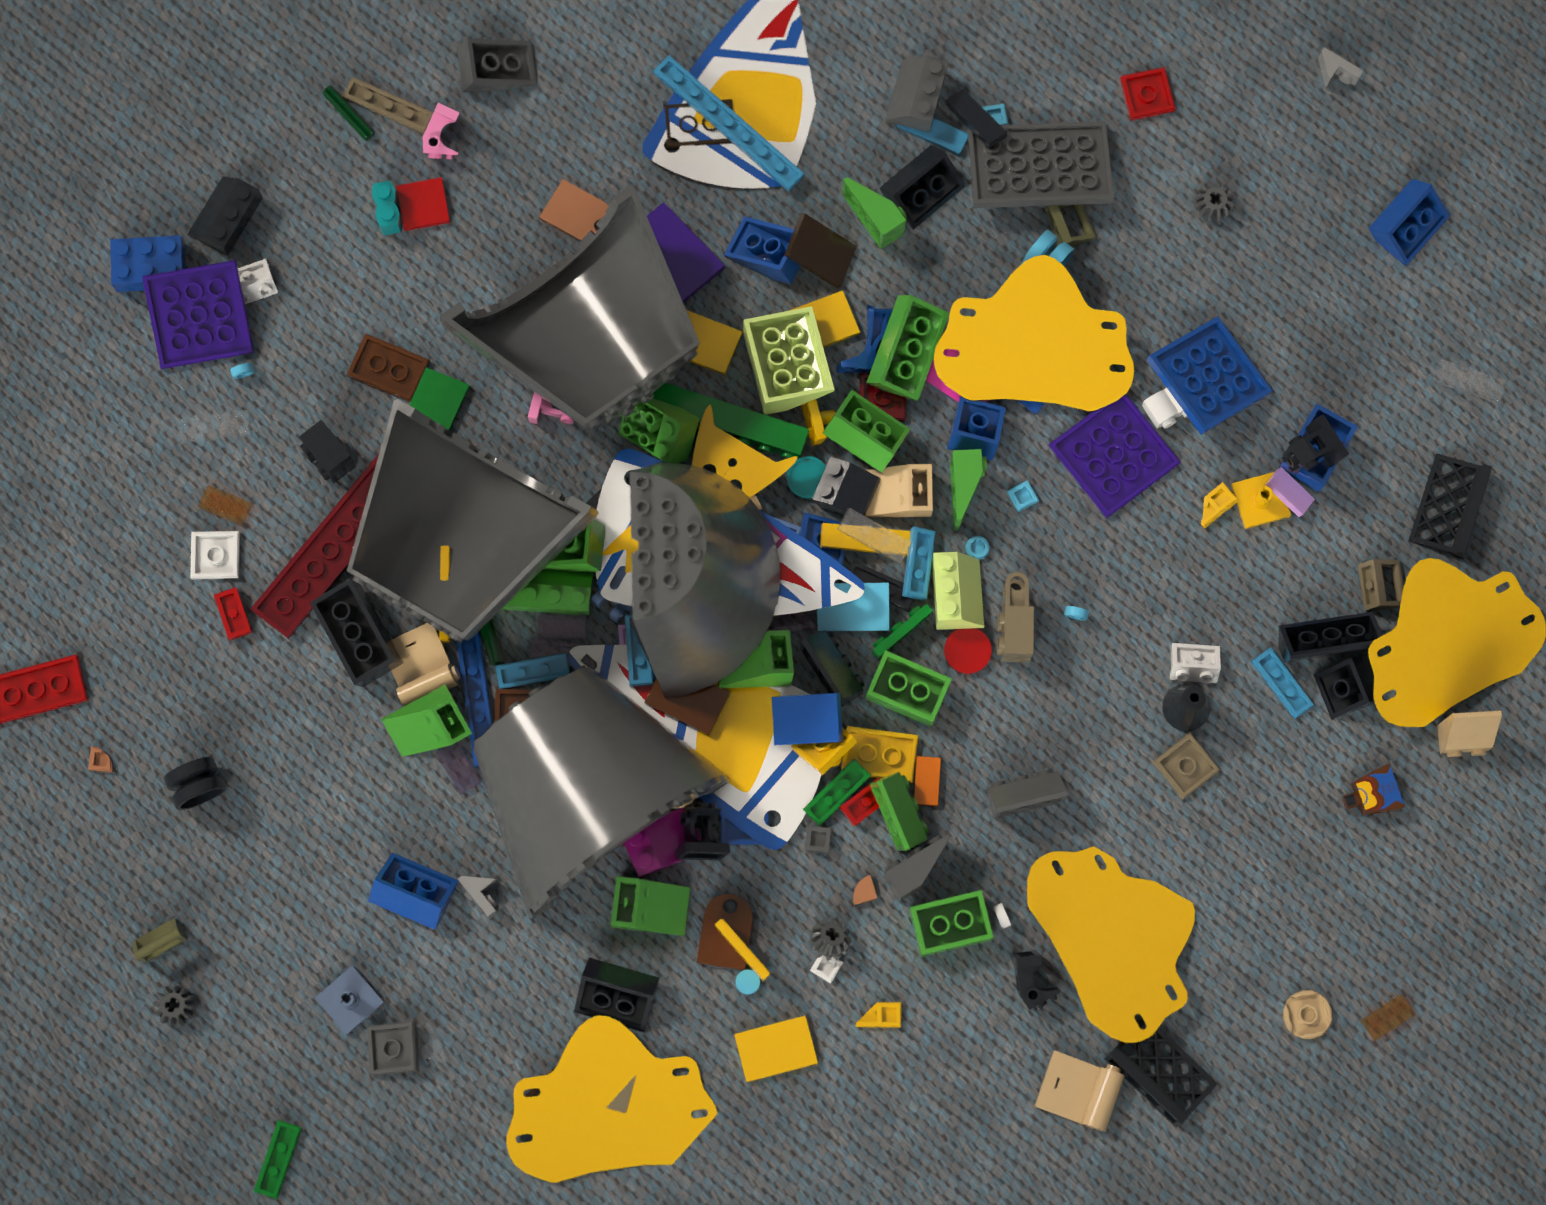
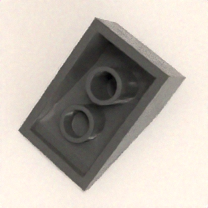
M467 38L457 48L463 92L482 93L537 85L531 41Z

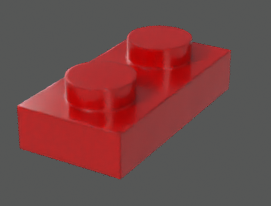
M235 587L214 594L228 639L231 641L251 634L252 630L238 588Z
M869 784L839 808L854 827L877 810L879 805Z

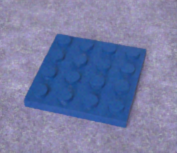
M1218 316L1152 353L1146 359L1201 435L1265 398L1273 391Z

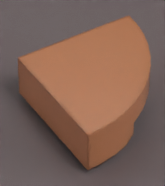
M91 746L88 770L113 773L112 760L100 748Z
M870 875L860 880L855 887L853 894L854 906L877 899Z

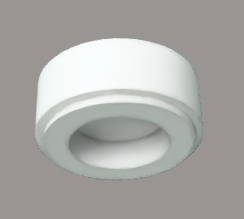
M1003 904L995 905L994 911L1001 927L1004 929L1011 926Z

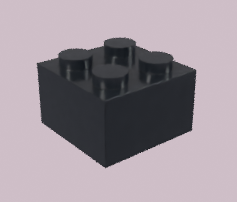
M322 419L299 436L302 442L299 447L302 449L303 454L311 463L316 461L314 465L325 481L330 479L334 484L356 467L351 455Z

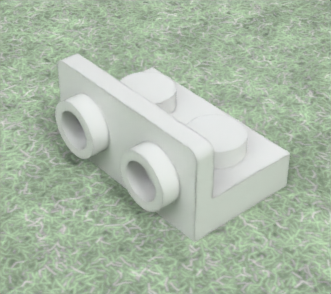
M266 259L238 268L245 304L278 293Z
M1172 643L1170 680L1202 682L1206 684L1218 682L1221 670L1220 646Z

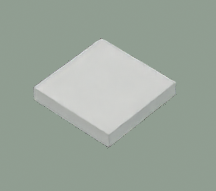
M239 531L191 532L190 578L192 580L239 579Z

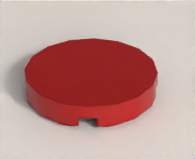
M977 628L955 630L947 638L944 647V655L948 665L957 673L965 675L983 670L990 661L992 653L988 637Z

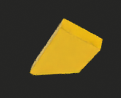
M1223 482L1204 497L1203 518L1201 520L1203 528L1209 526L1238 502V499Z
M877 1002L856 1023V1027L901 1028V1003Z

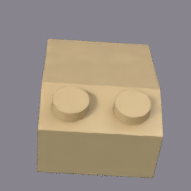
M1487 711L1451 714L1437 725L1440 754L1447 753V757H1460L1462 752H1471V756L1486 755V751L1493 748L1502 712Z

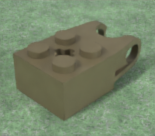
M1020 572L1010 574L1003 586L1002 612H999V617H997V632H1001V636H999L996 644V655H1001V662H1030L1033 656L1034 606H1029V580L1026 575ZM1013 578H1020L1023 580V582H1021L1020 580H1015ZM1011 585H1017L1021 590H1014Z

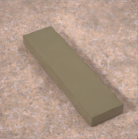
M355 77L351 78L342 95L345 100L422 134L425 133L433 115V112Z

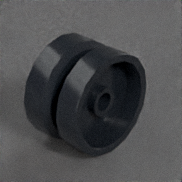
M203 757L187 762L164 776L163 779L168 790L176 791L172 796V800L177 810L196 807L225 792L227 788L222 777L214 776L218 767L213 757Z

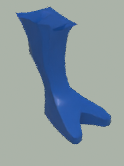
M867 305V338L864 351L858 356L841 361V365L836 367L837 373H870L876 358L877 345L885 333L887 321L893 309H875V306Z

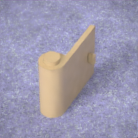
M425 623L391 640L403 661V664L391 670L397 682L398 688H396V691L403 706L443 685H446L448 690L459 685L458 680L461 679V675L457 667L452 666L442 641L439 640L436 628L429 625V623Z
M1053 1050L1034 1106L1096 1130L1106 1132L1124 1075L1120 1073L1121 1069L1109 1064H1107L1106 1068L1097 1067Z

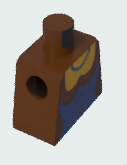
M1390 764L1351 783L1354 792L1342 796L1345 808L1350 809L1359 806L1362 816L1395 812L1405 808Z

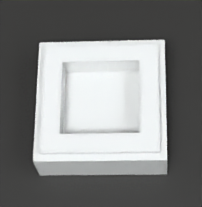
M822 955L817 958L810 971L831 984L843 962L839 959L836 961L833 957L827 962L826 957Z

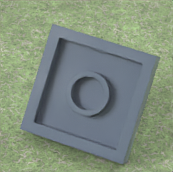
M354 966L347 969L315 997L346 1035L384 1004L383 1000Z

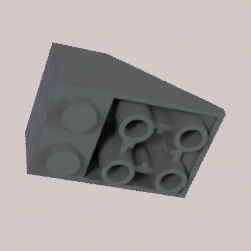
M940 834L929 841L927 848L922 850L918 847L907 854V860L901 863L898 859L887 866L884 879L898 902L920 890L950 839L949 835L942 837Z

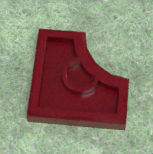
M860 373L859 395L896 420L905 422L906 398L867 384L870 373Z

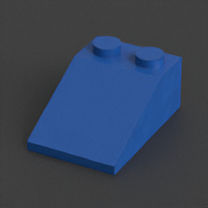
M746 216L741 221L724 253L726 258L770 279L787 284H792L801 267L784 256L794 229Z

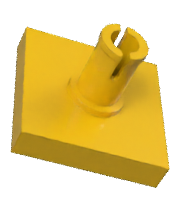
M1275 472L1231 484L1233 493L1238 499L1237 506L1245 529L1291 516L1289 507L1273 493L1271 488L1265 485Z
M842 728L843 742L793 744L791 748L823 775L831 767L839 765L842 761V756L857 741Z

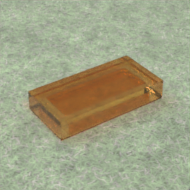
M208 485L198 507L243 525L252 503Z
M1400 994L1360 1021L1373 1041H1376L1414 1016L1415 1013L1403 995Z

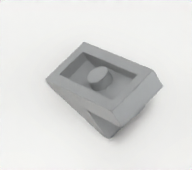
M1325 47L1318 57L1325 87L1328 86L1335 74L1339 76L1338 78L1343 83H1351L1355 86L1363 73L1362 69Z
M460 876L458 878L489 919L497 913L494 909L497 904L489 894L484 896L483 893L493 886L497 880Z

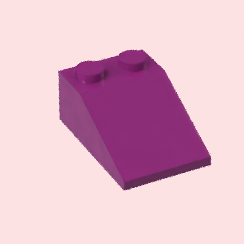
M684 808L661 817L624 842L639 879L646 878L684 861V859H676L675 850L685 842L684 830L680 822V816ZM695 828L696 838H697V840H701V837H700V835H699V833H698V831H697V828Z

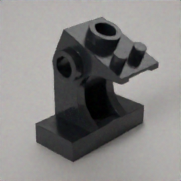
M1323 414L1306 427L1309 435L1303 438L1301 435H1298L1288 442L1290 446L1284 452L1282 460L1284 463L1288 462L1290 466L1288 470L1296 475L1304 468L1308 471L1318 464L1317 459L1324 457L1329 466L1333 467L1347 457L1349 453ZM1314 441L1320 451L1316 452L1310 442Z
M693 802V807H684V811L680 816V822L683 826L685 842L675 850L676 859L721 860L730 853L729 843H718L713 838L712 827L716 826L717 814L721 812L720 808H715V803H709V808H707L708 803ZM695 828H701L702 840H697Z
M1036 950L1011 953L1017 993L1029 1010L1032 1008L1038 1010L1047 1004L1046 1000L1049 998L1052 1001L1057 1000L1056 994L1061 992L1058 987L1039 988L1034 984L1033 973L1039 965H1042L1041 955ZM1031 990H1034L1033 995H1032V996H1028V993H1029Z

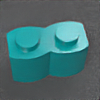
M390 180L374 183L372 186V196L376 205V219L381 232L384 235L400 233L402 230V220L398 211V198L393 184Z

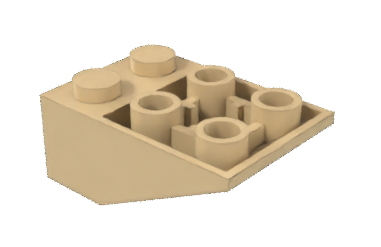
M906 464L885 467L882 473L877 469L866 470L878 476L880 482L864 518L932 516V464Z

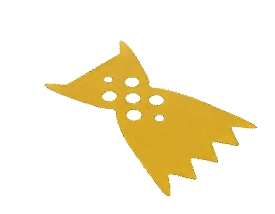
M709 405L704 412L699 427L692 466L703 468L707 464L714 465L716 474L728 481L739 480L742 484V491L750 498L784 474L796 462L798 456L774 462L714 425L712 407ZM731 458L737 460V465L734 467L728 465V461ZM631 525L603 552V556L625 549L626 573L632 571V553L637 551L639 547L638 541L631 539Z

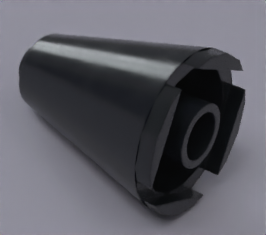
M1190 684L1177 685L1169 690L1164 697L1162 712L1166 721L1173 728L1181 731H1193L1200 728L1207 721L1210 714V702L1207 695L1199 687Z

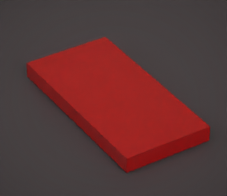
M77 654L0 674V724L89 701Z

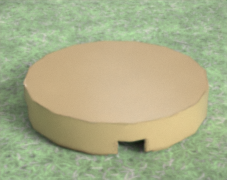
M1302 990L1293 994L1286 1001L1283 1008V1020L1287 1029L1293 1035L1301 1039H1314L1323 1035L1330 1026L1332 1009L1329 1002L1317 992Z

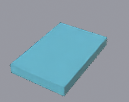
M834 583L837 589L848 593L852 586L848 583ZM863 583L865 590L859 599L817 609L818 631H890L889 583Z

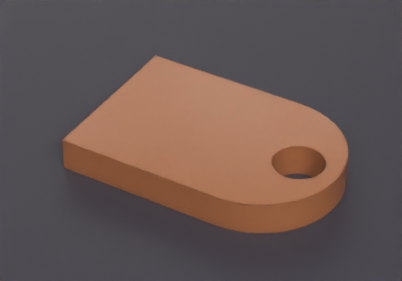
M563 179L539 218L580 242L591 230L596 234L597 231L594 227L606 214L609 205Z

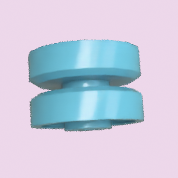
M1046 230L1029 249L1022 263L1034 256L1047 255L1055 258L1065 267L1075 249L1066 242L1060 243L1055 248L1058 237L1051 231Z

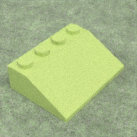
M812 306L743 320V335L764 415L788 411L834 392L835 389Z

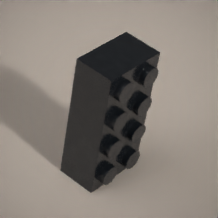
M349 578L310 602L355 686L365 687L403 664L389 635L359 583Z

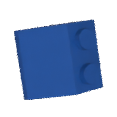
M960 396L947 449H981L982 457L986 456L987 460L993 461L1000 441L1006 408L978 400H968Z

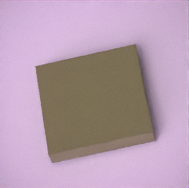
M1188 733L1152 762L1182 800L1220 771L1191 733Z

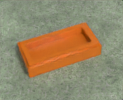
M916 757L914 798L918 805L938 807L941 758Z

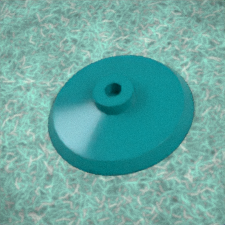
M803 456L798 458L787 471V483L791 491L802 498H813L826 465L816 457Z

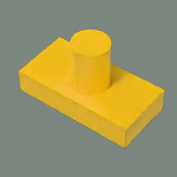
M814 399L800 405L806 428L809 429L811 446L820 445L827 438L823 434L824 425H828L836 414L834 410L820 412L817 400Z

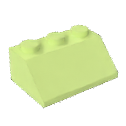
M959 552L933 553L932 571L936 630L984 628L980 560Z

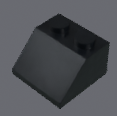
M830 457L812 500L825 511L863 522L880 478L851 462Z
M1367 655L1351 657L1314 674L1331 719L1375 703L1374 673Z

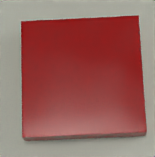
M1165 67L1120 76L1130 121L1175 112L1176 108Z
M442 177L396 185L404 231L450 223Z

